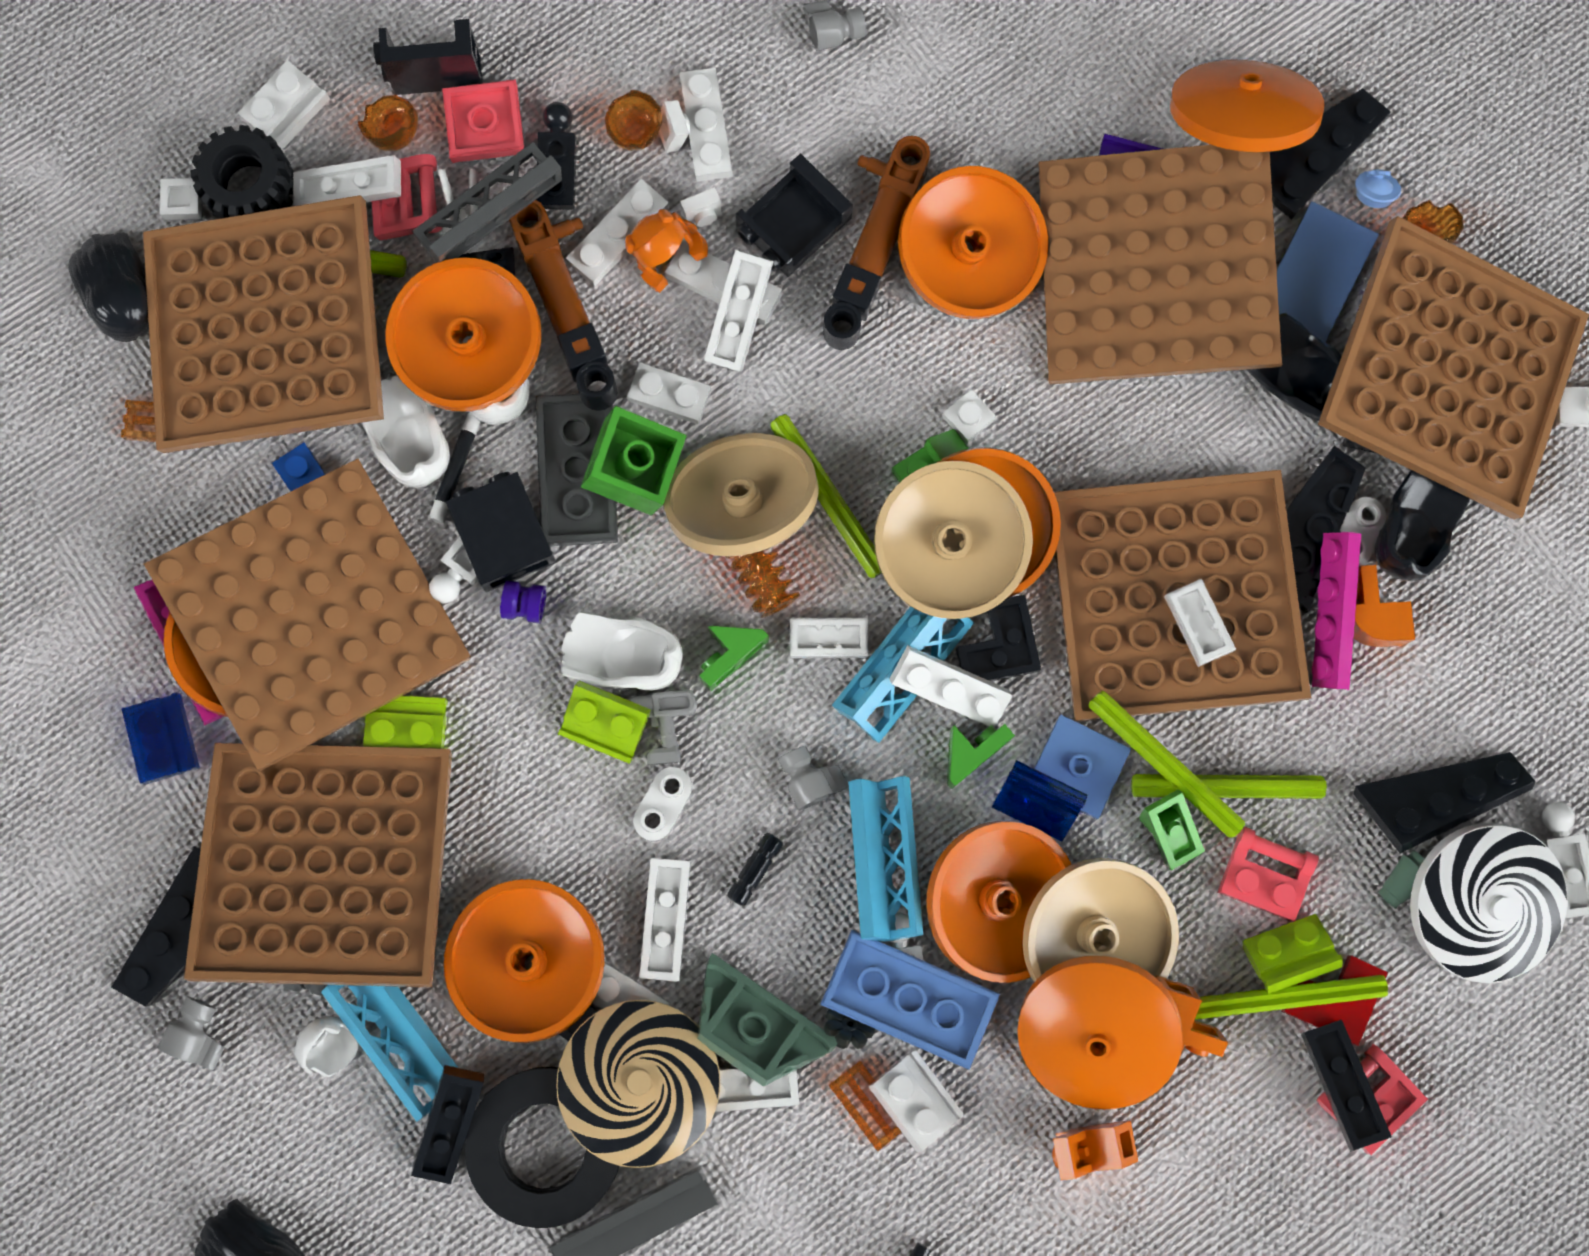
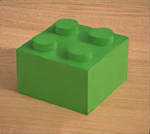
M615 406L604 419L581 488L646 514L653 515L664 504L687 435Z

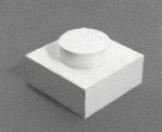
M678 100L665 101L655 121L665 152L680 151L690 133V123L687 115L682 113Z
M191 178L160 180V215L164 220L202 219V200L193 187L195 182Z
M715 187L680 201L683 219L692 222L698 227L711 224L717 219V216L722 214L721 200Z
M972 389L942 414V418L952 429L957 431L966 444L992 424L997 417Z

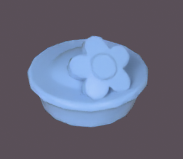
M1381 169L1365 171L1359 174L1355 180L1358 199L1363 204L1372 208H1386L1401 195V186L1391 176L1390 171Z

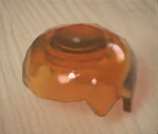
M631 90L629 93L614 99L608 107L604 119L609 138L617 147L629 151H638L650 146L657 139L663 122L661 109L651 95L638 90Z
M397 95L382 96L374 103L365 106V117L363 121H358V127L371 145L383 151H398L408 146L416 134L419 120L417 111L408 100Z
M1427 200L1417 207L1409 208L1403 216V219L1451 244H1454L1464 229L1463 216L1452 203H1448L1443 207H1437L1432 204L1431 200Z

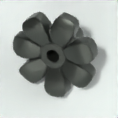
M828 1009L825 1015L828 1021L825 1023L824 1031L829 1036H835L838 1043L837 1047L847 1048L850 1042L857 1049L863 1048L867 1043V1038H872L875 1032V1028L834 1010Z

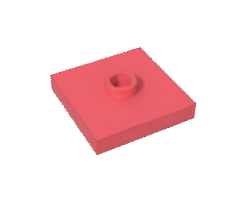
M516 79L442 88L449 155L452 163L513 156L525 148Z

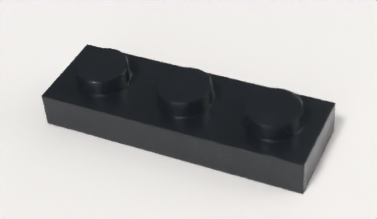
M1342 1019L1301 1034L1350 1152L1391 1138V1133Z
M444 1065L412 1165L411 1176L451 1184L484 1084V1073Z

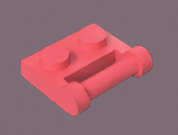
M420 154L401 158V197L371 201L374 236L380 241L412 235V231L437 213L434 182L437 161L434 155ZM418 172L422 215L414 217L410 174ZM437 226L429 233H437L442 230V227Z
M1244 826L1237 836L1217 893L1290 922H1295L1310 878L1317 867L1319 856L1308 851L1304 854L1257 836L1255 835V830ZM1249 849L1296 867L1297 871L1294 879L1245 860Z
M1372 1044L1364 1052L1366 1057L1360 1063L1367 1079L1378 1068L1386 1075L1372 1091L1392 1135L1428 1098L1378 1046ZM1324 1091L1316 1100L1337 1121ZM1386 1140L1363 1147L1362 1149L1366 1154L1372 1155Z

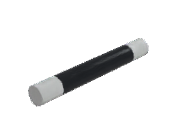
M468 412L428 517L438 523H443L448 511L446 501L451 500L481 422L471 412Z

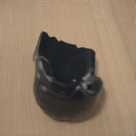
M119 232L115 235L106 234L104 236L93 234L91 238L82 244L81 249L73 253L69 259L68 269L71 280L88 315L104 334L116 341H134L138 336L142 337L149 332L145 267L127 233Z
M1279 314L1282 366L1247 369V371L1267 391L1274 394L1281 401L1298 410L1303 415L1319 421L1342 355L1334 347L1314 336L1303 324L1289 314Z
M1411 470L1394 493L1388 518L1379 531L1376 540L1375 558L1379 567L1392 577L1405 581H1417L1429 576L1450 553L1452 532L1461 520L1466 507L1470 503V499Z
M238 1199L229 1202L227 1209L224 1208L219 1211L216 1217L210 1216L205 1221L200 1234L201 1241L197 1244L195 1256H305L288 1235L254 1214Z

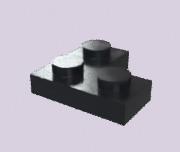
M1025 595L1007 598L998 606L987 611L993 640L958 646L956 648L960 668L988 681L1041 671Z

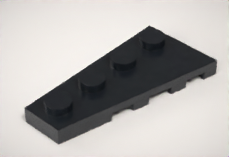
M1362 88L1324 112L1318 131L1309 140L1288 149L1271 151L1270 168L1273 204L1292 220L1383 123L1391 111Z
M1335 445L1330 449L1286 509L1299 608L1305 613L1311 609L1315 599L1314 595L1320 582L1323 533L1341 532L1340 528L1346 514L1350 510L1366 469Z
M1509 752L1355 786L1354 795L1397 851L1402 853L1532 790L1535 780L1515 756Z
M193 847L111 988L145 1007L151 1006L185 970L200 847Z

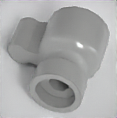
M827 0L803 5L804 15L809 25L811 41L816 51L838 47L842 44L845 37H850L854 40L866 37L867 35L866 20L861 7L848 9L845 14L841 15L831 8Z
M806 746L796 748L778 759L783 771L791 777L788 790L799 811L811 807L849 787L839 765L813 768L810 764L812 757Z
M186 996L180 1009L181 1018L169 1023L157 1048L177 1059L214 1070L225 1047L203 1031V1026L211 1021L216 1008L201 1000Z

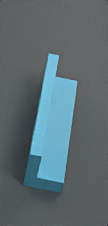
M910 607L832 706L841 715L855 722L873 740L880 743L917 696L906 690L901 694L894 695L895 685H892L890 677L907 645L920 651L925 646H931V656L945 661L974 622L969 617L957 619L958 623L950 633L942 635L943 623L947 618L930 616ZM884 706L882 719L873 727L867 719L876 707Z
M901 776L880 782L861 778L848 781L861 939L888 942L924 935L910 778ZM897 789L898 803L891 812L886 808L885 791ZM895 826L901 830L902 841L896 851L889 846V835ZM898 865L905 871V882L899 891L893 886L892 875ZM901 905H903L908 910L909 927L896 930L895 915Z
M327 985L321 993L416 1122L429 1114L444 1065L457 1068L458 1066L399 987ZM348 986L357 998V1006L347 1003L339 993V990ZM365 1020L374 1022L381 1030L380 1038L370 1035L365 1028ZM389 1052L401 1057L405 1063L404 1070L393 1066L389 1060ZM413 1086L423 1087L432 1101L423 1106L413 1093Z

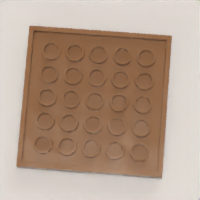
M1200 145L1039 161L1041 212L1048 233V256L1044 268L1048 379L1050 385L1282 366L1270 152H1244L1214 145Z
M361 195L143 232L156 450L162 453H170L384 419L366 200Z
M1397 216L1389 221L1318 425L1513 520L1522 518L1589 314Z
M359 459L144 563L146 570L258 772L471 659L469 652L441 603L431 596L427 578Z
M1281 470L1054 492L1059 505L1061 520L1060 537L1055 555L1075 722L1101 719L1088 705L1092 698L1100 691H1105L1131 716L1311 699ZM1202 579L1236 650L1198 667L1164 596Z
M215 743L184 979L197 982L432 987L452 764L451 750L309 745L258 772L243 744Z

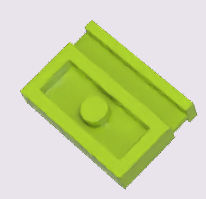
M579 680L574 686L558 735L630 764L634 759L637 745L640 742L651 709Z
M401 696L367 714L365 718L363 747L444 749L447 718L446 706H448V700L446 698Z
M1316 914L1242 940L1243 950L1257 976L1264 983L1268 994L1342 968L1343 958L1336 952L1334 943Z

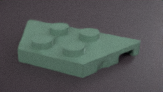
M711 954L706 964L697 1038L710 1050L764 1087L835 1049L838 1043L834 1036L827 1035L824 1029L715 954Z

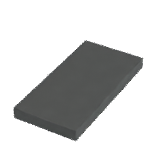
M579 394L535 396L540 525L549 546L619 543L617 502L581 488L605 417L613 409V405L606 410L596 411L586 407Z

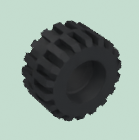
M240 125L239 130L235 131L232 126L224 127L225 133L218 135L215 131L209 135L212 140L208 144L202 142L199 145L198 149L201 151V155L193 156L192 163L196 169L191 170V179L195 182L193 187L196 193L217 219L292 206L293 201L289 195H293L294 171L277 142L270 135L266 136L263 130L255 128L252 132L248 125ZM247 166L262 168L259 179L250 188L243 191L227 190L230 178L239 169Z

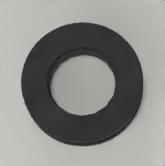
M537 1067L524 1070L497 1084L485 1095L474 1111L465 1140V1159L468 1174L480 1198L497 1215L525 1227H557L585 1215L609 1190L620 1167L608 1163L586 1150L582 1166L575 1176L558 1187L542 1189L527 1185L513 1174L506 1161L504 1148L508 1126L519 1112L529 1106L547 1103L559 1107L556 1087L558 1067Z

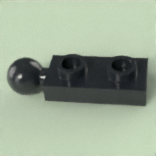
M552 102L547 105L543 112V121L547 128L550 129V132H538V148L546 158L552 156L561 166L562 181L536 200L545 209L575 210L577 137L575 133L565 132L572 123L573 115L571 109L562 102Z

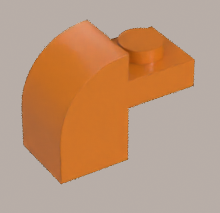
M1376 565L1359 566L1353 638L1371 647L1404 646L1415 640L1411 601L1380 603Z
M1155 975L1168 990L1178 1008L1182 1024L1181 1053L1185 1046L1187 1050L1199 1056L1207 1057L1211 1053L1223 1057L1228 1041L1220 1029L1195 1021L1202 1000L1194 988Z
M1131 1120L1073 1128L1056 1133V1138H1053L1052 1157L1056 1168L1059 1170L1060 1181L1077 1179L1094 1171L1123 1169L1139 1162Z

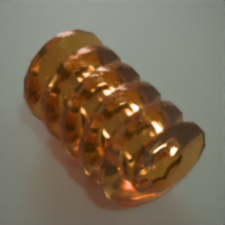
M762 550L741 556H725L727 559H734L730 565L733 572H742L737 579L739 584L742 586L750 585L745 591L746 598H758L753 603L752 609L757 613L764 612L761 618L783 610L800 596L799 592L787 594L785 591L793 583L792 578L780 580L778 577L786 569L785 565L772 566L771 563L779 556L777 551L765 553Z

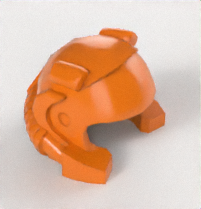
M660 209L658 213L645 216L636 224L631 235H627L625 238L627 252L636 257L638 268L643 272L640 276L653 290L659 293L668 285V280L662 274L657 273L656 266L663 264L675 254L683 238L688 243L689 254L694 260L699 261L708 255L707 241L697 231L696 225L682 219L676 212L670 213L667 209Z

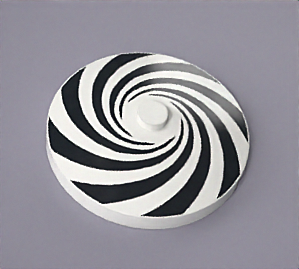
M1479 823L1466 826L1442 839L1422 862L1416 874L1411 892L1410 910L1413 928L1424 951L1445 970L1463 979L1480 983L1510 980L1535 967L1544 959L1556 943L1565 922L1564 918L1567 913V886L1563 871L1556 857L1535 836L1518 828L1500 823Z

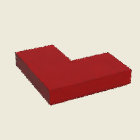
M1348 955L1338 980L1382 975L1386 978L1388 972L1352 955ZM1307 980V981L1298 983V984H1296V985L1316 983V982H1314V981H1312V980ZM1378 998L1282 1009L1281 1012L1316 1028L1342 1019L1352 1045L1359 1046Z

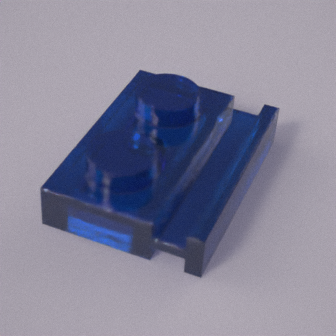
M176 692L167 697H159L121 709L140 784L147 785L183 774L186 771L200 769L181 694Z
M1016 760L996 795L992 808L1063 842L1078 817L1081 808L1084 807L1088 795Z

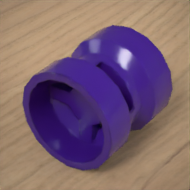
M507 580L501 597V618L514 620L517 617H523L528 622L540 624L546 604V586L533 584L530 587L521 586L517 581Z

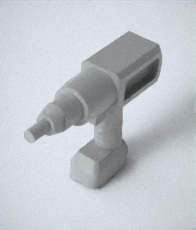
M670 691L632 696L629 701L651 709L648 717L651 718V727H659L663 748H654L647 753V765L681 763V752L678 748L673 717L695 715L697 699L693 691Z

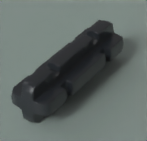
M771 833L764 834L758 844L760 848L758 851L754 850L738 876L740 880L738 883L734 882L727 894L730 900L740 906L746 905L752 896V888H757L773 862L771 858L773 856L776 857L783 846V842Z

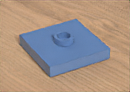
M1060 714L1026 786L1097 820L1105 807L1131 748Z

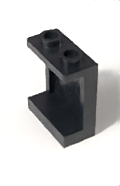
M469 19L454 20L455 41L394 47L387 28H378L379 42L373 43L376 65H381L384 82H390L395 95L442 91V88L483 83L481 53Z
M800 153L790 162V172L746 212L740 209L736 213V232L747 245H756L763 252V258L774 261L772 270L777 272L780 269L789 277L852 219L853 204Z
M502 472L494 475L488 480L489 484L477 489L474 487L463 488L453 494V499L446 501L480 586L486 593L503 586L507 580L515 581L557 563L518 472L513 474Z

